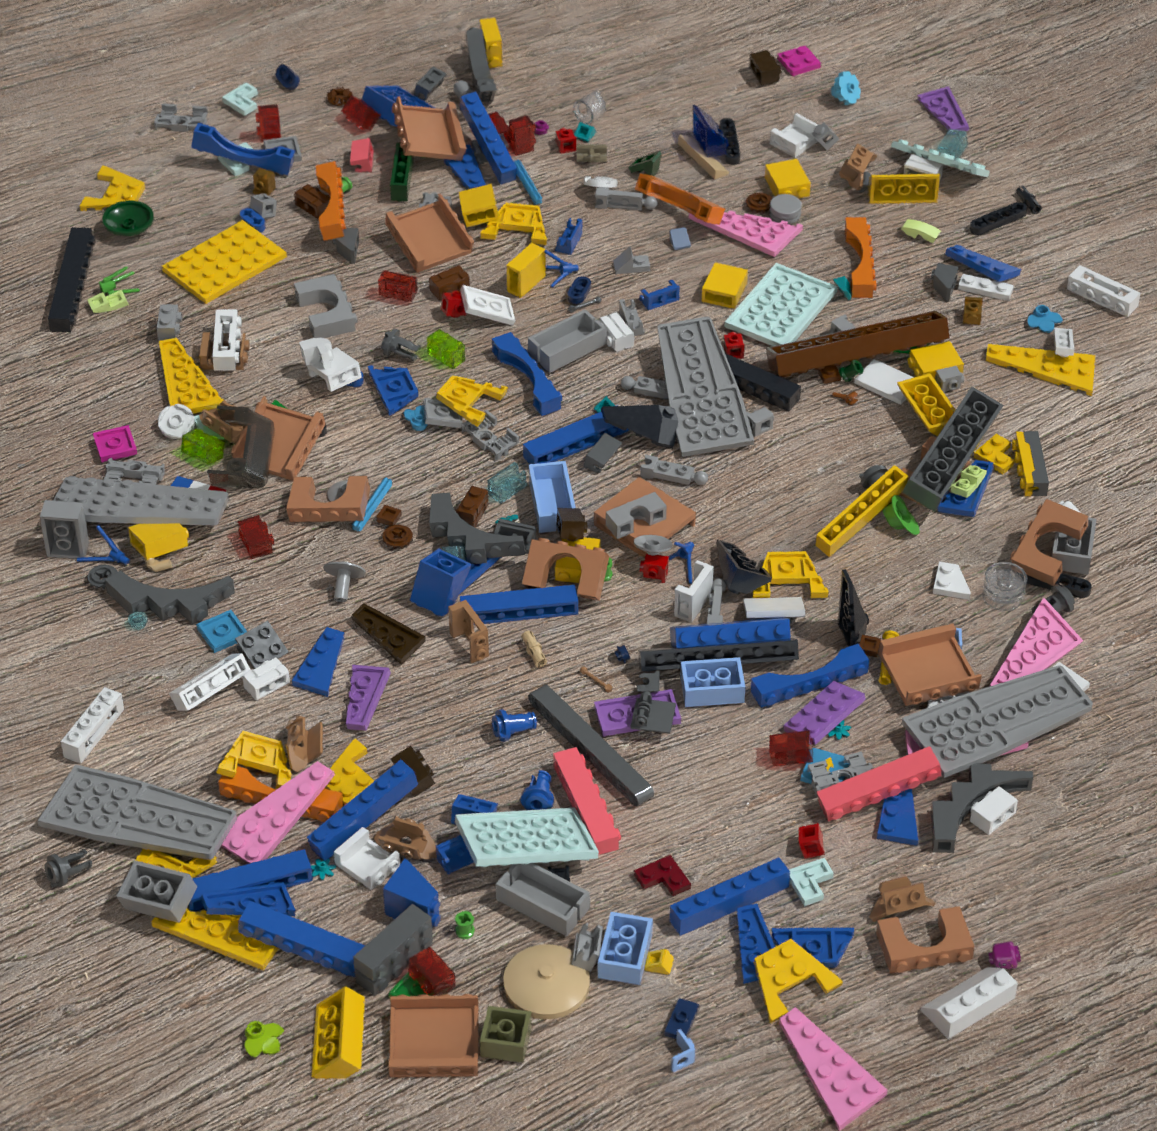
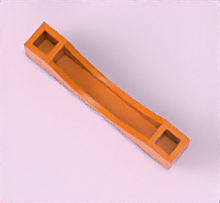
M335 161L316 165V177L320 189L326 191L331 196L327 208L319 216L323 240L344 237L346 224L343 209L345 206L341 168L337 167Z
M641 173L639 175L635 190L677 206L706 223L720 225L725 208L655 176Z
M846 217L845 240L857 251L861 259L857 269L851 273V298H873V291H876L877 284L876 280H873L875 279V269H872L874 268V258H871L873 247L871 246L870 224H867L866 217Z
M237 766L234 778L222 775L218 781L220 795L242 800L246 803L257 804L276 790L259 782L246 768ZM324 788L302 817L320 820L321 822L327 821L344 806L343 794Z

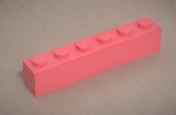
M929 746L817 791L818 803L828 822L834 819L837 820L843 817V815L857 812L870 804H877L885 798L896 796L902 791L916 788L922 783L937 779L941 776L940 763Z
M577 747L553 753V767L572 807L577 810L599 851L598 855L619 850L620 831L618 828L615 829L611 813L608 814L606 811V802L604 798L601 799L599 796L598 785L592 781V773L585 766L586 762L583 754H579Z

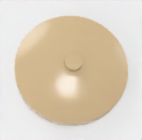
M551 944L536 945L522 950L510 960L503 977L504 992L508 1001L515 1009L531 1011L532 1018L556 1019L574 1012L584 1003L590 988L589 971L571 965L573 951Z

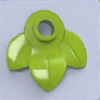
M259 1021L249 1023L245 1029V1037L247 1039L245 1049L247 1053L254 1058L261 1052L269 1055L279 1053L280 1043L277 1037L284 1032V1029L275 1023L265 1025Z

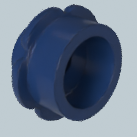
M625 645L617 646V650L614 651L619 662L623 660L625 664L627 660L631 659Z

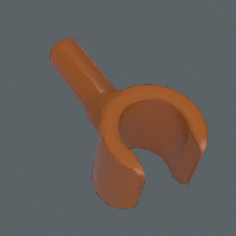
M855 391L848 395L836 392L832 394L833 397L845 400L848 405H853L858 401V399H855L858 396Z

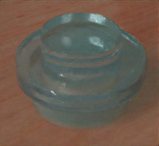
M134 612L128 617L129 625L136 630L143 629L148 622L147 615L143 612Z

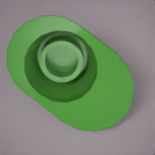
M894 495L892 503L883 509L887 522L895 529L906 528L911 534L918 535L920 532L918 523L902 498Z

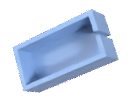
M566 461L530 464L529 484L539 533L554 532L557 529V508H576Z

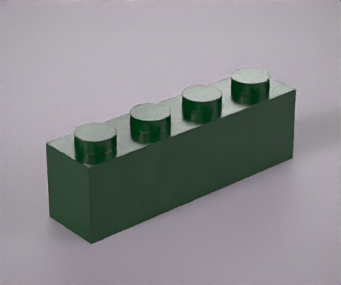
M400 142L396 143L390 193L391 201L401 202L408 201L414 156L404 155Z

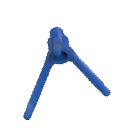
M544 251V253L560 263L559 266L546 265V269L559 270L561 273L550 285L551 287H554L569 273L578 271L577 264L572 265V263L563 261L551 252Z
M99 525L96 528L112 548L109 556L76 559L83 562L116 561L127 565L130 561Z
M674 542V545L680 547V549L670 555L669 560L677 556L687 559L688 582L692 584L691 553L694 543L682 544Z

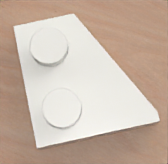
M939 562L933 594L970 600L971 592L959 565Z

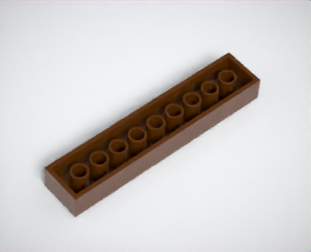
M931 311L767 347L769 369L780 377H789L791 373L797 372L802 374L807 373L809 369L821 370L827 365L839 366L842 365V362L859 361V358L863 357L874 358L877 354L883 353L888 355L892 354L895 350L906 351L910 350V347L927 346V343L931 342L942 343L945 339L950 338L947 317L939 312Z

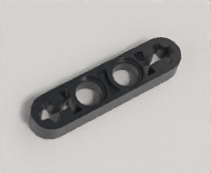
M724 118L720 121V135L725 161L730 165H736L740 162V148L735 122L730 118Z
M1016 202L973 219L970 222V232L974 235H982L1026 216L1027 205L1022 202Z
M1018 571L1017 578L1023 583L1049 590L1053 587L1048 583ZM1061 573L1055 585H1060L1059 582H1067L1069 585L1064 587L1075 597L1087 598L1091 594V583L1082 578Z

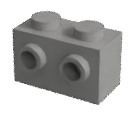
M160 305L157 322L158 343L161 340L177 338L178 334H180L182 312H179L178 305Z

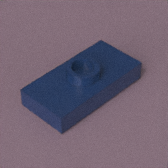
M679 998L664 1031V1036L677 1039V1030L681 1029L687 1037L698 1013L699 1004Z

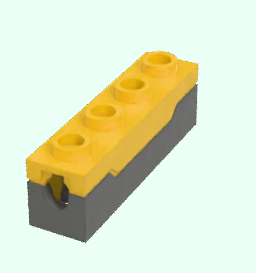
M1038 431L1016 432L1015 439H1012V450L1016 451L1014 459L1015 463H1018L1017 475L1021 476L1020 489H1023L1025 497L1047 496L1049 480Z

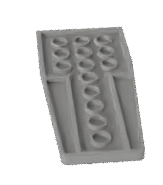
M701 317L660 324L658 326V337L669 407L675 409L678 418L676 436L682 457L754 445V437L743 398L711 318Z
M70 476L65 477L53 501L83 503L86 522L218 525L228 503V493L156 484L145 485L138 484L132 480L115 482L114 479L101 480L93 477L85 479Z
M1058 665L944 701L903 717L902 725L921 749L931 747L940 763L941 775L943 778L970 768L972 764H981L996 758L1091 711L1093 702L1064 667Z
M75 764L38 819V825L97 841L211 860L236 822L237 815L235 810L156 785Z

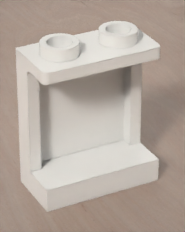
M796 113L793 123L782 131L776 128L770 131V145L796 158L818 142L812 135L814 128L818 124Z
M337 347L332 349L334 358L330 361L331 368L324 370L321 362L307 365L309 376L319 375L325 379L327 389L331 392L362 378L359 362Z
M698 560L694 563V582L691 587L687 588L678 585L675 589V617L690 623L693 622L713 592L714 566Z
M364 827L359 829L334 851L335 865L370 890L382 884L385 878L394 873L400 865L399 853L395 851L390 854L382 849V847L369 839V831Z

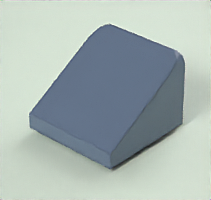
M685 227L669 231V240L674 250L691 247Z

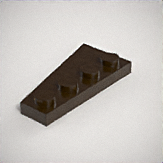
M365 603L352 614V620L401 665L426 642L425 636Z

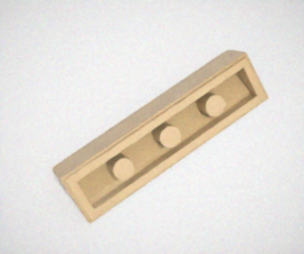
M678 135V145L715 180L729 174L693 137Z

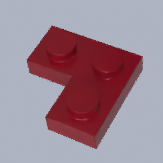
M671 855L634 870V876L644 890L663 882L672 896L691 889V882Z

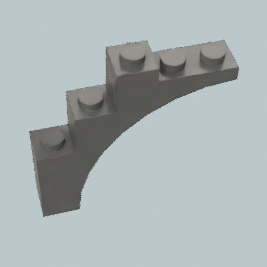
M450 492L431 494L429 524L432 537L447 536L450 551L465 550L468 563L481 564L487 563V558L525 555L523 536L497 535L481 531L466 523L455 512Z
M121 570L105 579L107 593L133 618L150 609L162 621H165L179 612L192 625L207 617L210 607L215 606L235 593L234 581L230 576L214 583L188 589H166L150 586L130 578Z
M972 764L969 772V782L951 783L950 801H932L933 853H954L958 828L965 817L971 812L972 806L976 802L983 800L988 792H993L997 787H1001L1008 793L1031 791L1033 771L992 770L991 764Z

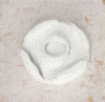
M587 176L584 178V185L617 187L618 180L601 176L591 179V176Z
M175 404V406L165 407L160 412L158 425L161 433L167 438L182 439L193 431L195 418L187 406Z

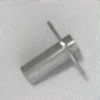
M345 561L329 562L323 567L324 571L328 574L337 576L334 600L337 602H347L350 578H360L366 574L364 568Z

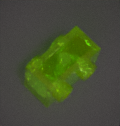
M438 329L427 337V354L454 369L465 361V345L448 333Z
M194 429L182 435L181 452L206 464H212L223 459L225 442L219 440L216 436L204 433L201 429Z

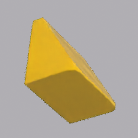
M667 949L648 952L644 970L660 974H670L674 958Z

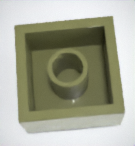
M488 1006L480 1038V1057L524 1063L532 1029V1012Z

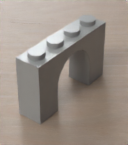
M335 274L294 283L295 297L300 307L317 303H329L335 306L334 309L328 312L309 316V327L313 338H327L356 331L355 323H357V316L355 313H352L351 303L347 302L346 292L342 291L341 281H337Z

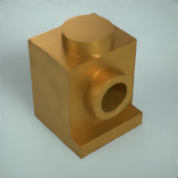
M259 168L253 175L254 189L252 191L257 195L266 194L269 196L276 189L275 174L272 171Z
M965 296L963 324L981 325L983 298Z

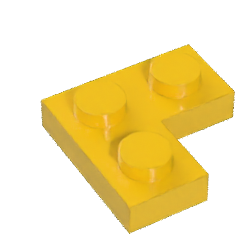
M997 433L974 452L973 458L979 461L993 462L994 470L1003 475L1015 464L1013 458L1004 454L1011 447V441Z

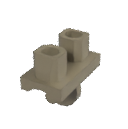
M577 144V162H607V144Z

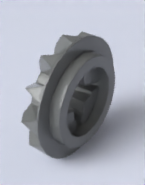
M98 565L89 571L87 578L90 586H95L96 589L100 587L105 589L106 578L103 577L106 576L108 578L118 571L110 565Z

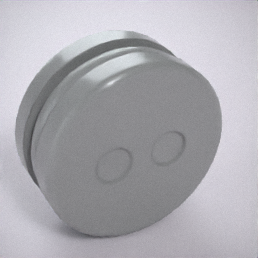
M790 194L777 195L770 202V217L777 223H781V221H786L788 224L795 223L801 217L802 203L796 196Z

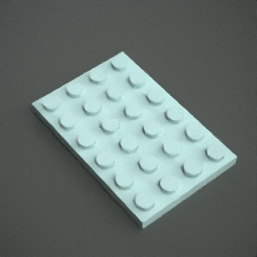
M775 263L725 321V327L771 346L794 342L836 294L838 286Z
M575 808L458 814L455 816V823L476 866L526 865L538 862L549 863L553 861L568 862L570 860L587 861L598 859L599 851Z

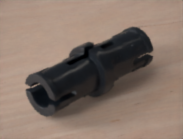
M1025 186L1016 189V194L1022 199V203L1026 204L1033 214H1037V212L1039 213L1042 210V206L1035 200V196L1029 193Z

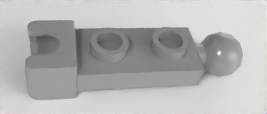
M597 187L595 198H597L595 207L599 209L610 207L642 211L643 206L647 209H654L657 206V199L655 197L648 196L646 199H643V193L609 190L607 187Z
M625 376L621 379V386L625 390L634 388V393L668 400L666 381L639 376L637 381L630 376Z
M645 455V464H642L640 467V476L646 479L653 480L658 478L690 485L691 480H694L698 485H704L708 482V475L704 471L694 473L695 467L658 460V457Z
M720 578L713 581L712 590L714 594H710L709 605H712V608H708L707 624L723 623V615H720L722 592L725 591L726 584Z

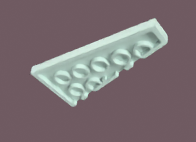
M899 139L898 142L893 141L891 145L892 148L971 172L975 175L988 177L990 172L985 170L986 166L973 162L970 165V161L957 157L954 160L955 156L946 153L938 155L939 151L933 149L925 151L923 150L924 146L917 144L910 146L908 141Z

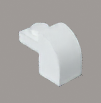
M312 338L299 342L302 358L306 366L321 362L324 370L331 368L330 361L333 360L334 355L331 342L328 339Z

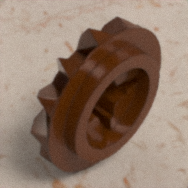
M336 87V89H331L330 92H327V101L332 105H346L353 99V93L348 88Z
M753 193L746 199L747 208H750L751 211L755 210L757 213L759 211L763 213L765 210L769 211L772 197L765 193Z
M392 525L383 532V542L387 544V547L393 546L394 549L396 547L403 548L404 545L409 546L410 542L413 541L412 530L404 525Z

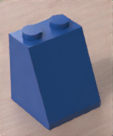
M437 549L420 561L410 601L421 608L432 611L435 615L443 617L449 613L448 607L455 604L472 564L441 549Z
M404 859L383 888L385 915L396 919L413 904L431 916L433 929V927L438 926L441 919L439 915L440 902L438 892L408 860Z

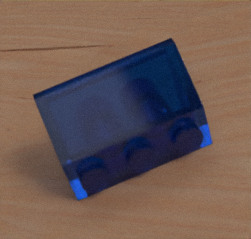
M692 105L693 136L705 155L711 157L726 154L728 139L724 137L718 123H715L713 118L697 105Z

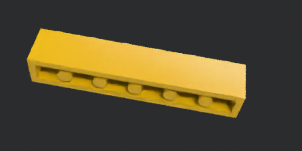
M896 465L891 467L817 534L816 547L828 557H831L891 503L894 495H899L903 492L909 476Z

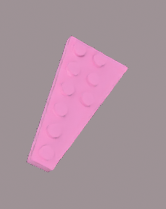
M730 210L728 213L724 212L720 225L706 223L689 213V219L773 257L803 230V225L801 224L793 226L788 225L786 221L777 223L772 222L771 218L750 214L742 216Z
M1045 598L1041 600L989 687L1048 669L1083 642L1081 637Z
M317 761L239 815L221 847L248 864L266 860L334 777V772Z
M796 1007L779 1019V1025L789 1043L793 1045L797 1052L799 1061H802L809 1079L819 1097L823 1099L827 1106V1111L830 1116L832 1115L838 1131L842 1130L887 1095V1089Z

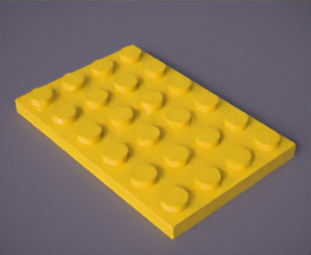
M241 220L162 265V271L207 304L285 259L287 253L244 220Z

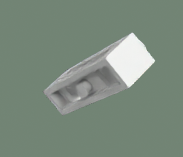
M1081 265L1068 278L1067 290L1126 317L1139 305L1140 292ZM1084 273L1087 274V275H1089V276L1094 277V282H1091V281H1090V280H1091V277H1088L1087 279H1085V278H1084Z
M237 309L216 310L213 344L214 371L236 370V363H239V352L237 351H240V340L238 339H241V329L238 327H242V319L238 317ZM223 329L224 333H229V350L228 346H223Z
M242 653L231 654L173 690L169 695L178 711H188L248 673L250 668Z
M106 687L103 688L61 740L64 758L79 764L84 761L123 712L124 705L121 693Z

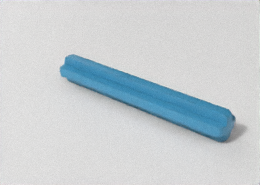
M514 160L517 167L516 174L535 205L541 204L542 197L522 162Z
M383 478L367 502L364 520L354 521L352 524L353 530L360 532L391 488V479Z

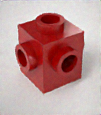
M460 291L443 293L441 310L446 316L454 318L466 316L467 313L465 312Z

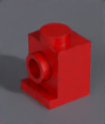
M561 128L559 131H555V142L560 154L575 152L576 136H574L572 129ZM564 143H570L569 146H564Z
M730 332L724 335L723 346L725 353L737 359H743L745 344L743 343L742 334ZM730 349H739V351L730 352Z
M646 553L645 560H641L640 572H643V577L659 579L661 583L666 582L669 570V556L649 555Z
M819 823L798 827L799 846L804 859L825 855L823 834Z

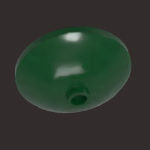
M133 200L121 201L105 210L102 222L105 229L115 235L124 237L135 236L150 228L154 222V213L151 207L143 202Z

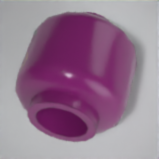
M1011 941L995 943L992 946V952H988L990 965L995 964L996 968H1004L1005 970L1015 969L1018 966V962H1021L1019 947Z

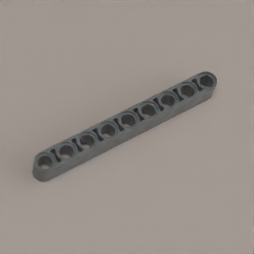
M545 684L528 694L531 705L573 747H577L579 753L583 754L632 805L637 807L654 797L652 786L553 689Z

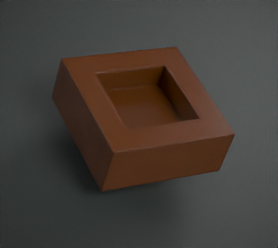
M827 365L824 369L818 370V374L824 384L841 381L837 366Z
M384 505L376 516V522L387 526L395 525L402 516V510Z
M862 635L859 645L867 656L877 657L881 638Z

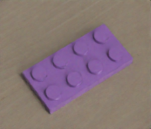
M833 681L783 725L784 731L816 745L866 700L865 694Z
M672 689L651 692L652 700L676 703ZM640 694L594 702V709L602 736L640 731L630 729L636 698H640ZM677 703L672 725L681 724Z

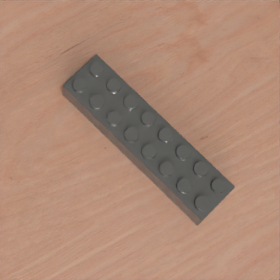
M971 387L908 480L902 493L935 512L1004 405L976 388Z

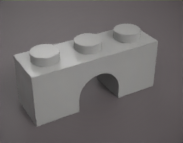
M653 492L606 511V526L616 539L634 533L635 519L645 520L650 526L666 520L667 505L656 492Z

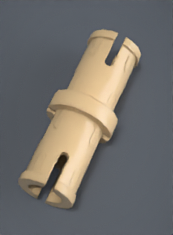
M525 631L522 633L521 638L527 647L528 655L532 657L536 667L545 666L547 659L542 652L541 644L537 642L532 631Z

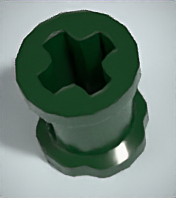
M853 360L850 365L841 367L839 373L845 382H850L854 376L863 373V368L858 360Z

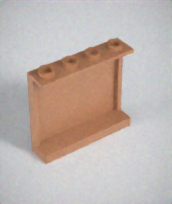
M397 97L396 102L392 106V113L395 114V124L398 127V136L401 139L400 146L403 148L404 155L462 161L466 145L455 102H448L446 109L402 105L400 97Z
M438 194L437 202L398 216H395L392 211L386 213L385 225L417 273L472 253L474 245L472 236L468 235L464 224L460 223L456 212L452 211L448 200L444 199L441 194Z
M263 396L261 401L257 403L255 412L249 417L246 428L241 431L237 444L232 447L231 454L234 462L293 481L294 477H297L325 426L323 413L316 411L312 417L269 404L266 396Z
M640 477L594 511V526L644 558L646 551L634 545L636 537L658 535L669 539L687 524L694 527L696 521V512L691 508L686 507L677 499L672 498ZM656 492L667 505L666 520L650 526L645 520L635 519L634 533L616 539L606 526V511Z
M954 624L880 641L878 654L905 706L917 705L921 702L937 700L942 697L954 696L959 693L979 689L982 675H975L955 639L956 628Z
M398 995L390 997V1078L478 1076V995Z

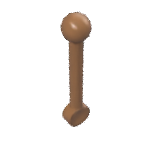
M585 666L580 668L582 674L588 675L603 686L605 692H612V685L602 682L591 674Z

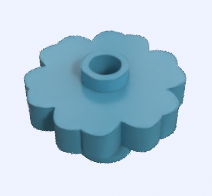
M850 71L839 73L838 77L835 78L834 85L831 87L832 96L838 98L840 102L843 101L845 105L855 104L856 99L860 98L861 93L858 87V79L855 75H851Z

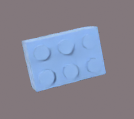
M740 657L681 662L680 679L685 707L744 703L745 682Z
M616 912L610 913L598 960V978L636 985L641 984L653 933L652 918Z

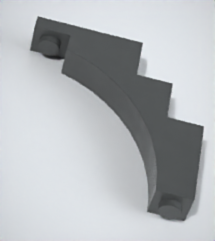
M477 27L469 28L465 33L473 88H475L482 103L493 102L497 89L487 62L483 31Z

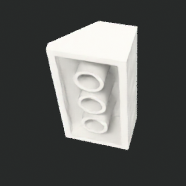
M987 967L922 1006L920 1010L947 1039H950L1015 999L1018 982L1004 968Z

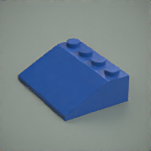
M366 86L360 105L366 108L365 110L377 114L378 118L387 120L390 125L396 127L392 106L396 102L397 97H400L402 105L435 108L399 86Z

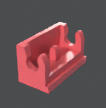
M370 138L352 141L350 164L362 166L355 168V172H372L374 150Z

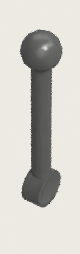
M596 297L594 300L577 306L571 305L568 310L570 313H573L576 309L593 303H600L601 298Z

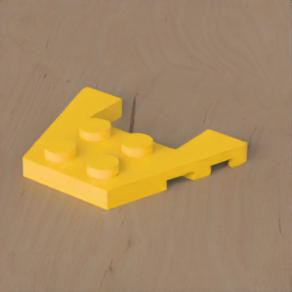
M102 165L97 178L98 180L111 183L102 199L85 196L80 204V211H87V208H95V211H98L121 201H138L145 189V182Z
M506 202L498 211L499 219L488 222L487 228L483 229L480 233L481 239L496 240L499 229L533 232L531 243L547 245L540 207L535 205Z
M452 375L437 392L436 399L478 427L485 419L486 413L472 408V406L482 394L501 400L506 395L508 387L502 385L501 388L492 387V383L487 382L484 385L477 384L473 379Z
M806 551L767 552L762 568L767 570L772 580L753 590V598H770V584L809 583L811 598H828V589L824 587L822 578L817 575L815 566Z
M247 731L241 732L216 771L217 774L234 778L237 764H241L245 767L262 770L263 772H270L277 775L276 790L290 781L292 776L291 771L286 765L287 758L282 741Z
M356 738L331 766L330 769L335 775L325 786V789L343 794L344 806L374 782L368 774L354 763L367 754V748Z
M142 849L140 855H137L135 860L190 874L191 878L217 863V859L214 856L211 860L194 857L186 864L161 851Z
M792 939L754 958L756 973L762 988L764 1003L767 1007L768 1018L771 1024L788 1013L787 1008L778 996L780 993L814 976L825 994L843 984V981Z

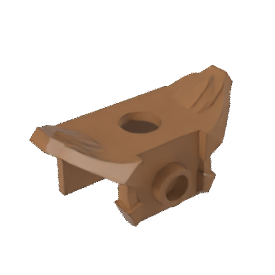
M857 143L850 158L845 160L839 176L842 179L848 180L851 187L861 190L863 187V173L867 165L877 158V155Z
M226 400L219 404V408L209 411L204 409L203 413L199 416L201 422L229 442L237 444L241 431L247 426L243 420L245 417L244 412L239 411L236 406L230 405Z
M296 716L295 720H289L286 725L288 740L285 746L290 770L294 772L304 769L308 763L319 757L323 752V723L320 721L307 730L305 728V718L302 716Z
M396 815L392 823L375 834L374 840L376 844L387 852L397 851L407 858L418 860L436 858V845L429 832L424 829L422 823L417 824L408 818L403 820ZM403 837H409L411 844L402 843L400 840Z
M907 876L879 884L878 889L881 897L875 903L869 918L875 922L887 915L921 906L934 907L936 902L925 897L923 882L911 885L912 883Z

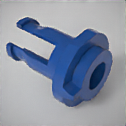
M500 709L492 717L493 733L502 742L509 741L511 734L515 732L536 729L537 727L534 712L512 715L507 714L504 709Z
M539 770L537 780L534 775L531 776L530 786L524 789L521 795V804L526 810H542L553 807L554 796L550 791L549 782H551V775L548 772Z

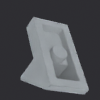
M631 246L613 260L616 274L650 271L648 255L633 256Z

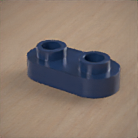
M281 64L276 69L275 76L285 88L294 90L298 87L299 76L289 66Z
M584 276L577 277L567 292L568 301L573 304L582 303L591 290V280Z

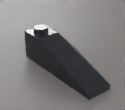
M662 405L607 406L601 408L604 422L624 431L627 429L632 430L636 433L637 437L645 436L651 439V443L673 449L676 429L678 427V418L674 408Z
M721 540L716 541L723 579L729 591L735 594L740 592L747 594L771 582L772 577L767 570L762 567L760 569L757 568V562L747 558L746 553L735 544Z
M846 569L842 570L837 624L848 647L859 644L862 635L866 634L869 618L867 613H864L854 585Z

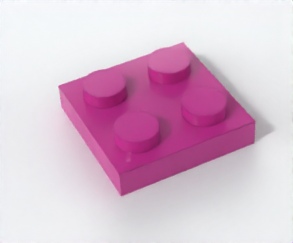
M806 45L777 54V60L791 76L821 68V62Z
M129 425L93 433V439L101 462H106L109 458L115 460L137 455V448Z

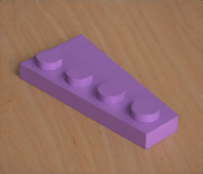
M949 86L918 95V100L953 135L969 131V125Z
M352 665L353 674L350 682L351 691H349L350 701L347 709L346 725L347 729L367 731L391 672L386 667Z

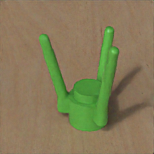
M125 266L110 276L103 278L102 281L98 282L101 292L110 295L119 291L113 290L116 289L115 283L134 275V271L112 279L127 270L128 267ZM125 289L122 291L125 294L139 292L140 289Z

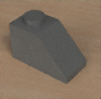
M358 228L344 229V237L333 239V244L336 245V250L351 264H355L359 246Z
M938 263L936 270L933 269L931 273L933 288L945 301L950 302L957 282L958 267Z

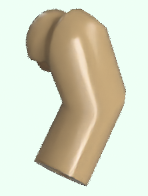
M144 558L146 567L154 572L172 568L170 559L158 561L154 558L149 560Z

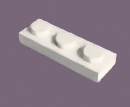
M966 274L962 275L958 284V290L1005 301L1010 300L1014 285Z
M1054 328L1055 354L1061 357L1074 355L1072 329Z

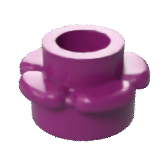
M538 120L533 124L534 132L537 135H544L549 129V125L543 120Z

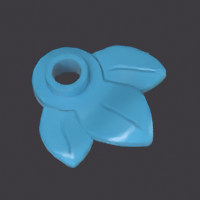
M1038 305L1027 320L1030 328L1039 327L1045 333H1050L1054 330V323H1061L1063 321L1058 313L1050 312L1049 307L1046 305Z
M419 405L415 410L406 409L404 411V418L410 421L414 430L422 431L427 428L428 424H425L423 405Z

